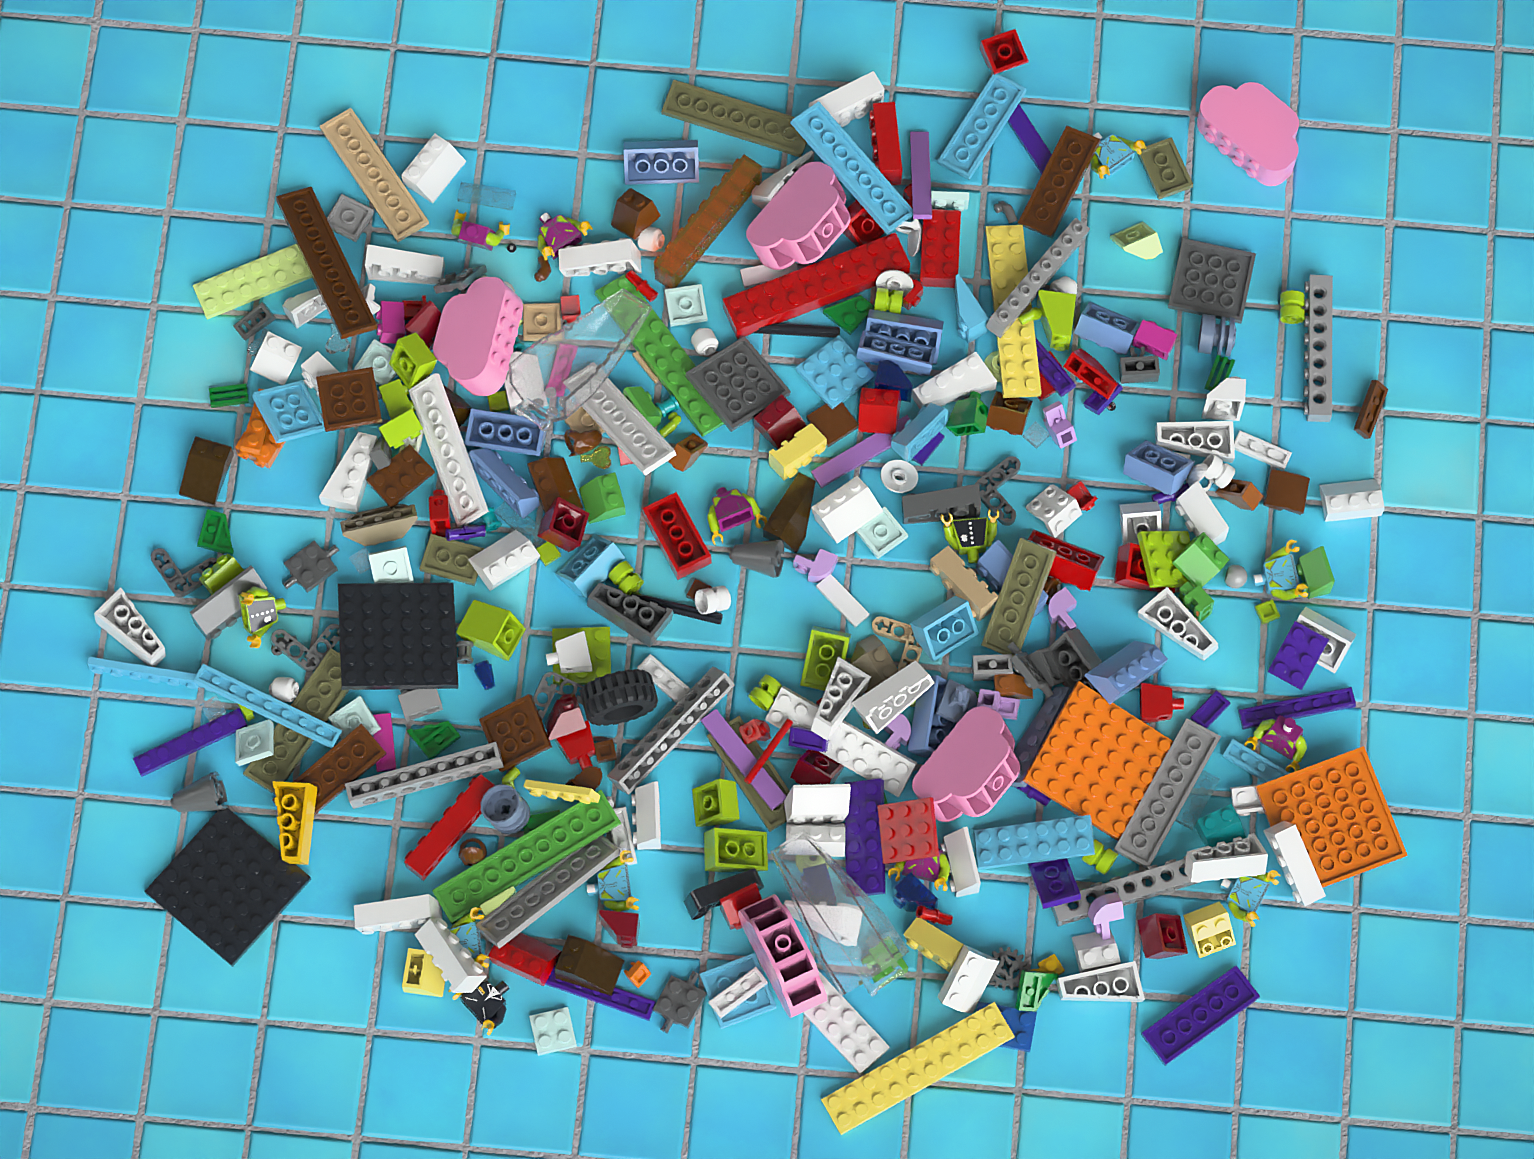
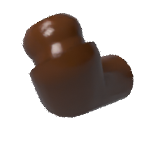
M542 255L538 258L540 268L534 274L537 282L545 281L551 273L548 259L544 260Z

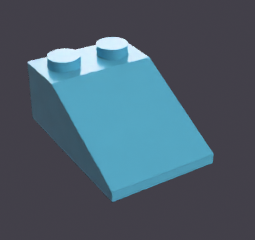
M957 274L954 287L958 323L957 332L961 339H965L967 343H970L987 333L986 325L989 318L961 276Z

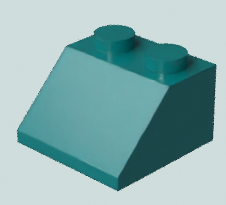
M1232 804L1197 819L1195 823V828L1205 846L1213 848L1219 842L1224 841L1227 844L1233 842V838H1246L1241 820Z

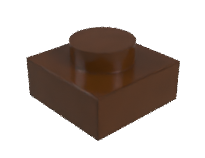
M695 579L687 593V598L695 601V594L698 590L712 588V586Z
M613 739L594 743L598 764L617 760Z

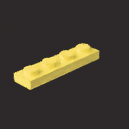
M527 779L523 786L530 791V795L535 797L545 795L550 799H557L559 797L569 802L579 800L585 804H590V802L598 803L600 795L592 788Z

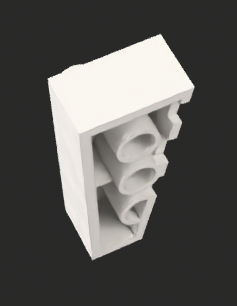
M620 238L617 241L605 240L597 244L585 243L577 247L566 246L564 249H559V270L564 277L589 276L590 272L598 275H607L608 271L626 274L628 270H635L636 274L642 273L641 252L633 241L628 238Z
M367 244L365 268L368 280L436 285L439 283V279L444 278L445 262L444 257L438 255H426Z
M1233 421L1159 422L1155 426V444L1165 449L1206 458L1214 453L1224 462L1233 463L1235 459Z
M121 587L94 613L96 624L147 666L155 667L166 657L164 645L153 630L149 628L145 619L138 613L134 604L128 599Z
M915 660L852 702V705L862 720L878 734L935 683L931 676Z
M1282 821L1263 830L1285 874V879L1293 890L1292 895L1296 903L1306 906L1325 897L1324 890L1296 825Z
M1135 961L1061 977L1056 980L1060 1000L1143 1002L1145 1000Z

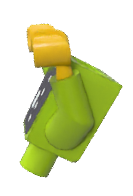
M989 509L988 517L953 520L949 512V519L944 520L943 514H941L940 520L944 523V535L949 545L957 550L959 555L967 554L968 563H978L979 553H985L986 547L991 546L996 537V519L999 517V510L997 509L995 516L990 515Z
M254 586L247 592L239 594L238 597L243 627L252 634V636L247 637V641L252 642L249 647L259 648L262 636L278 621L277 611L285 609L286 603L283 598L275 599L266 589Z

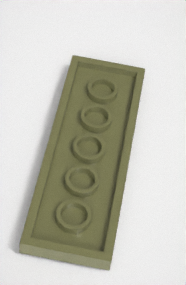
M1023 537L1019 539L981 644L982 646L1003 655L1012 654L1013 657L1014 654L1007 646L1014 642L1021 651L1056 551Z
M738 716L728 722V724L744 743L739 727L745 723ZM708 734L707 739L768 831L771 832L787 822L784 802L771 811L751 784L744 782L745 777L711 734ZM757 741L745 744L758 760L763 750ZM768 759L763 768L787 797L790 791Z

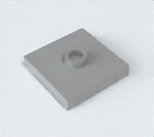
M341 194L327 220L332 231L357 242L375 212L374 209Z

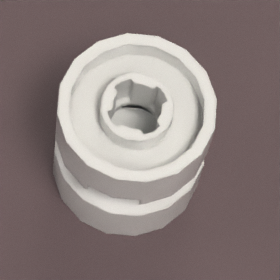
M1214 453L1210 454L1203 461V463L1208 465L1205 478L1211 479L1212 483L1219 488H1224L1229 484L1235 474V468L1228 463H1223V460Z
M722 585L701 589L695 594V605L701 614L727 610L731 604L730 593Z

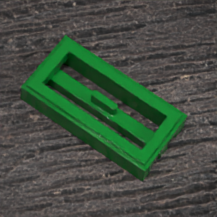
M1217 355L1204 389L1212 391L1218 386L1226 364H1229L1224 380L1229 378L1235 360H1229L1228 357ZM1220 361L1222 362L1213 387H1211L1210 383Z
M246 383L209 388L211 408L249 403ZM237 396H244V398L231 399V400H223V401H215V399L233 398V397H237Z

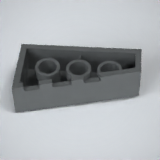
M979 484L920 494L911 493L902 496L904 524L940 522L941 514H943L944 520H948V512L952 515L953 520L980 518L981 498Z
M598 583L588 596L587 606L648 647L653 645L672 620V609H665L656 603L643 601L637 596L624 594L623 591L602 583Z

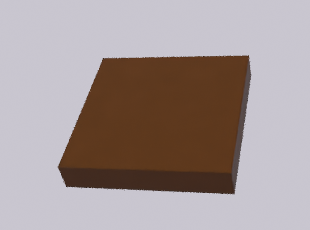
M842 402L833 409L826 403L806 416L809 423H812L827 439V447H830L859 428V424Z

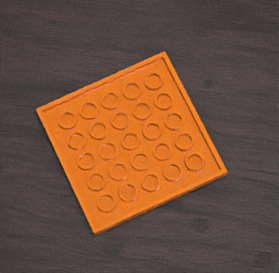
M1078 681L1022 781L1077 816L1090 815L1093 826L1119 841L1174 741L1116 704H1109L1102 695Z
M1364 746L1255 787L1270 827L1282 821L1296 825L1322 888L1408 856Z

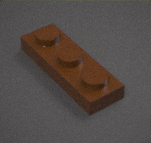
M1378 380L1371 381L1354 430L1364 439L1371 438L1388 392V388Z

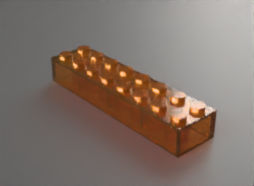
M745 154L740 159L737 158L731 171L723 175L722 182L718 186L713 187L709 198L701 202L696 214L693 213L689 217L688 224L679 229L675 240L670 241L665 247L666 251L662 256L658 255L655 259V280L668 289L676 288L752 195L751 192L754 187L761 184L762 166Z

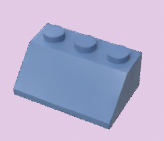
M1089 302L1081 313L1074 334H1077L1081 339L1096 342L1100 347L1113 349L1117 354L1126 355L1133 344L1134 337L1141 323Z
M1146 440L1126 454L1123 474L1131 479L1145 483L1149 487H1154L1164 494L1172 495L1183 486L1194 465V461Z

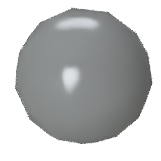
M1240 565L1228 567L1225 576L1227 586L1238 589L1246 583L1248 575L1244 567Z

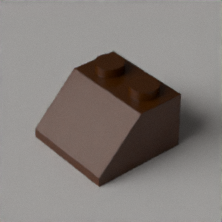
M629 188L617 199L611 225L635 240L642 231L653 224L661 215L651 199Z
M996 391L990 405L986 426L993 430L1007 431L1011 435H1022L1033 401L1020 397L1003 398V393Z

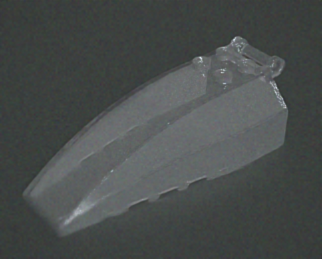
M623 288L603 300L602 303L593 306L590 312L577 316V319L572 323L562 325V329L554 334L551 332L533 343L509 364V382L522 400L516 406L514 413L524 416L539 426L538 428L543 432L547 431L553 422L569 418L593 397L613 371L652 310V306ZM527 408H531L545 418L543 420L528 411Z
M802 830L770 851L784 880L786 889L791 896L793 905L798 912L803 928L808 935L816 958L835 989L841 995H845L863 984L868 993L873 997L877 994L878 990L896 978H901L905 975L897 961L906 955L909 949L889 918L805 830ZM889 966L893 968L894 971L873 985L870 983L869 980Z

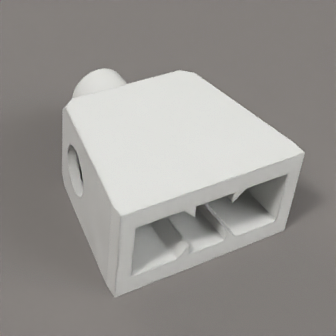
M584 631L556 641L557 652L545 654L548 666L559 663L561 673L592 671Z

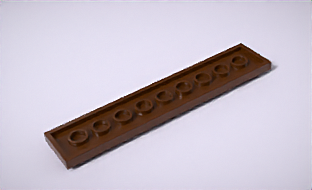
M312 187L276 196L278 206L341 340L376 330L377 323Z

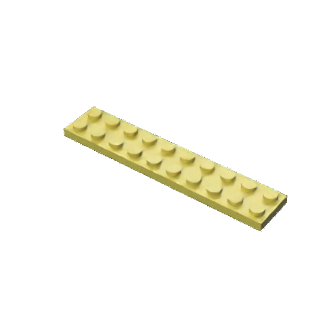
M1023 225L986 226L985 228L994 312L1028 274ZM1031 303L1022 312V314L1032 309ZM1017 318L1001 338L996 336L1003 398L1041 397L1034 322L1031 320L1022 325Z
M993 1002L824 1097L821 1101L840 1135L1013 1039L1014 1034L997 1005Z

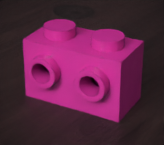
M381 301L380 310L375 313V319L379 321L376 335H379L380 343L396 344L398 339L405 336L403 302Z
M1143 320L1134 337L1132 346L1139 349L1145 347L1146 352L1167 361L1176 342L1177 334L1171 329L1159 327L1153 321Z

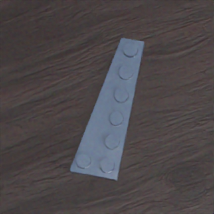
M1055 687L1052 692L1054 694L1047 698L1013 750L1020 763V772L1010 787H1026L1027 783L1022 780L1071 694L1072 689L1070 687Z

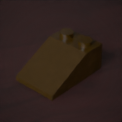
M195 436L188 455L179 495L215 506L234 456L232 447Z
M568 934L555 968V979L612 996L625 960L588 940Z

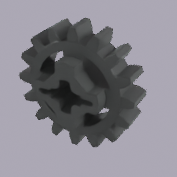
M1000 947L999 953L996 951L992 952L993 958L999 959L1000 962L989 980V983L995 982V988L1001 985L1002 990L1005 991L1006 986H1009L1010 990H1013L1014 984L1019 987L1021 972L1028 969L1023 968L1027 966V961L1022 962L1024 955L1017 956V949L1014 952H1010V947L1006 951H1003L1002 947ZM1004 964L1006 965L1007 968H1010V969H1009V975H1008V973L1006 972V970L1003 969V965H1004ZM1019 970V974L1013 979V973Z

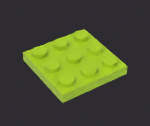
M1140 531L1137 534L1150 588L1181 587L1189 581L1172 563L1190 542L1188 531Z
M610 627L552 629L553 653L557 652L556 641L584 631L592 664L591 672L561 673L558 663L553 665L554 673L580 685H587L588 682L595 680V678L611 674ZM560 678V682L553 679V684L560 686L563 679Z

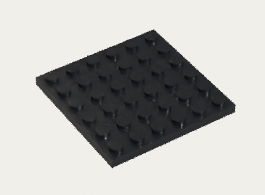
M453 583L338 584L341 690L458 689Z
M226 808L218 810L144 892L233 967L310 882L311 877L296 864H289L283 861L281 852L230 809Z

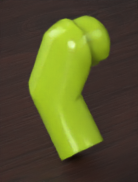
M1033 307L1018 317L1019 322L1024 325L1031 320H1039L1042 317L1041 309Z
M672 412L668 416L670 422L659 430L664 438L671 434L681 422V417L676 412Z
M514 766L502 777V784L509 785L515 789L514 779L521 772Z

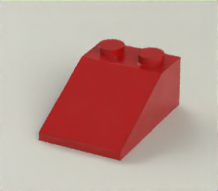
M1130 542L1119 546L1114 579L1115 584L1162 592L1166 588L1149 587L1138 544ZM1168 587L1169 590L1174 594L1176 587Z

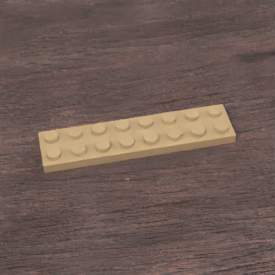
M352 108L320 125V130L397 243L429 224L428 219Z

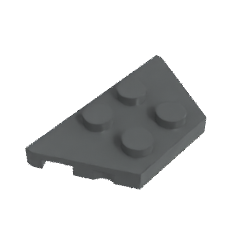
M482 265L473 269L468 268L458 274L453 272L445 275V278L439 279V283L434 286L435 293L451 292L456 288L459 290L465 289L487 272L486 266Z

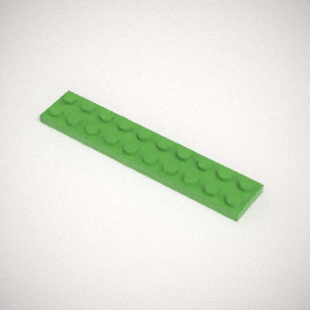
M626 274L596 290L594 295L669 394L675 397L681 410L700 435L703 437L724 425L722 420L685 377L686 372L696 367V365L639 290L636 291L637 288L625 277Z
M602 790L596 792L600 795L598 803H577L433 889L435 897L451 924L453 925L469 914L472 908H480L479 906L510 887L514 886L515 888L619 826L621 822Z

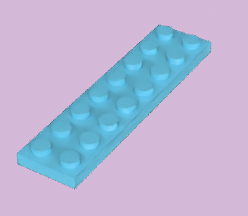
M817 102L792 119L791 125L824 163L832 168L838 179L886 234L913 216V209L820 102Z

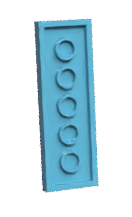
M993 74L939 157L938 164L970 180L1025 95L1026 88L999 74Z
M1090 815L974 830L979 870L1095 855Z

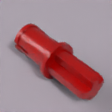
M630 270L625 275L637 288L636 291L639 290L649 302L656 299L659 293L647 283V280L641 279L633 270Z
M920 905L916 909L917 918L929 920L932 924L939 923L946 926L952 924V915L940 912L937 908L930 909Z

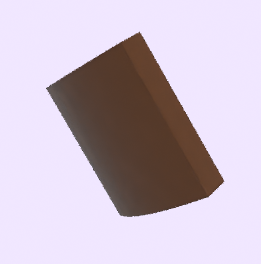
M1271 469L1269 471L1263 505L1278 511L1284 509L1299 515L1303 514L1310 478Z

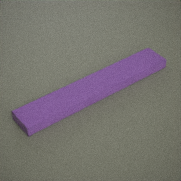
M910 132L913 219H932L929 132Z
M908 415L898 420L897 432H901L905 428V424L910 420ZM875 433L812 470L811 474L820 488H823L891 448V438L894 434Z
M715 709L701 719V723L743 776L746 777L757 762V759L718 710ZM762 767L751 782V786L772 811L784 802L786 795Z

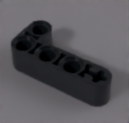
M750 869L693 890L684 900V904L691 919L696 920L706 915L710 909L720 906V899L753 883H756L759 891L764 888V885L757 870Z

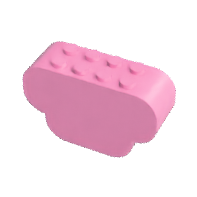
M1255 82L1245 83L1237 89L1226 85L1216 86L1203 97L1197 117V127L1207 142L1217 146L1223 155L1230 157L1236 166L1242 167L1249 177L1255 178L1263 185L1277 186L1292 174L1298 155V144L1295 138L1299 127V119L1289 106L1266 87Z
M817 161L809 162L800 167L748 226L746 237L764 266L773 270H781L791 266L794 262L800 264L815 262L823 256L848 227L850 214L844 205L846 194L832 168Z
M482 277L470 285L466 294H458L449 299L445 304L433 345V354L448 369L451 377L471 394L489 396L502 387L509 370V362L522 318V299L501 279L497 277Z
M985 706L971 709L956 723L949 735L933 751L926 763L920 767L913 779L912 788L918 799L928 797L934 799L936 820L950 822L959 818L963 813L970 817H979L988 813L1018 777L1020 763L1013 752L1015 740L1002 716L997 711Z
M776 894L739 910L738 915L744 932L789 1018L826 1002L827 995L820 980L813 956L791 913L780 902Z

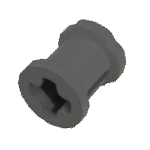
M471 641L457 642V663H473L472 648L474 643Z

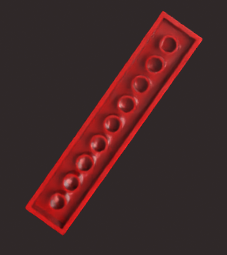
M895 232L723 298V309L738 340L753 334V332L763 326L782 323L875 287L877 277L885 271L898 270L908 274L910 273V262Z

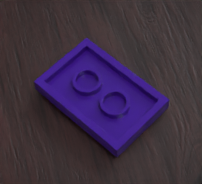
M1295 621L1268 672L1302 690L1330 639Z
M1067 858L1027 863L1043 909L1081 899L1079 888Z

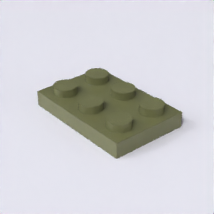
M1172 137L1148 145L1146 149L1141 148L1142 153L1138 156L1158 200L1193 188L1192 180Z
M431 534L419 569L425 573L475 586L478 573L469 562V558L478 554L484 548L455 540L447 541L444 537Z

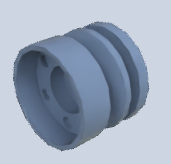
M1202 314L1198 353L1211 354L1213 346H1216L1217 355H1221L1222 347H1225V356H1230L1236 339L1235 318L1230 317L1228 325H1225L1226 317L1222 316L1220 324H1216L1215 315Z
M504 784L496 785L489 789L482 798L481 812L499 832L504 834L517 833L528 823L530 807L523 797L511 786Z

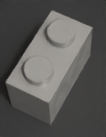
M1012 654L973 655V681L994 680V675L1013 674L1012 661L1010 660Z
M408 689L398 695L406 722L443 710L437 689Z

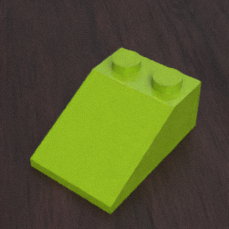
M813 626L800 686L826 690L838 657L846 661L851 634Z
M713 828L704 832L705 871L745 872L750 869L768 871L767 832Z

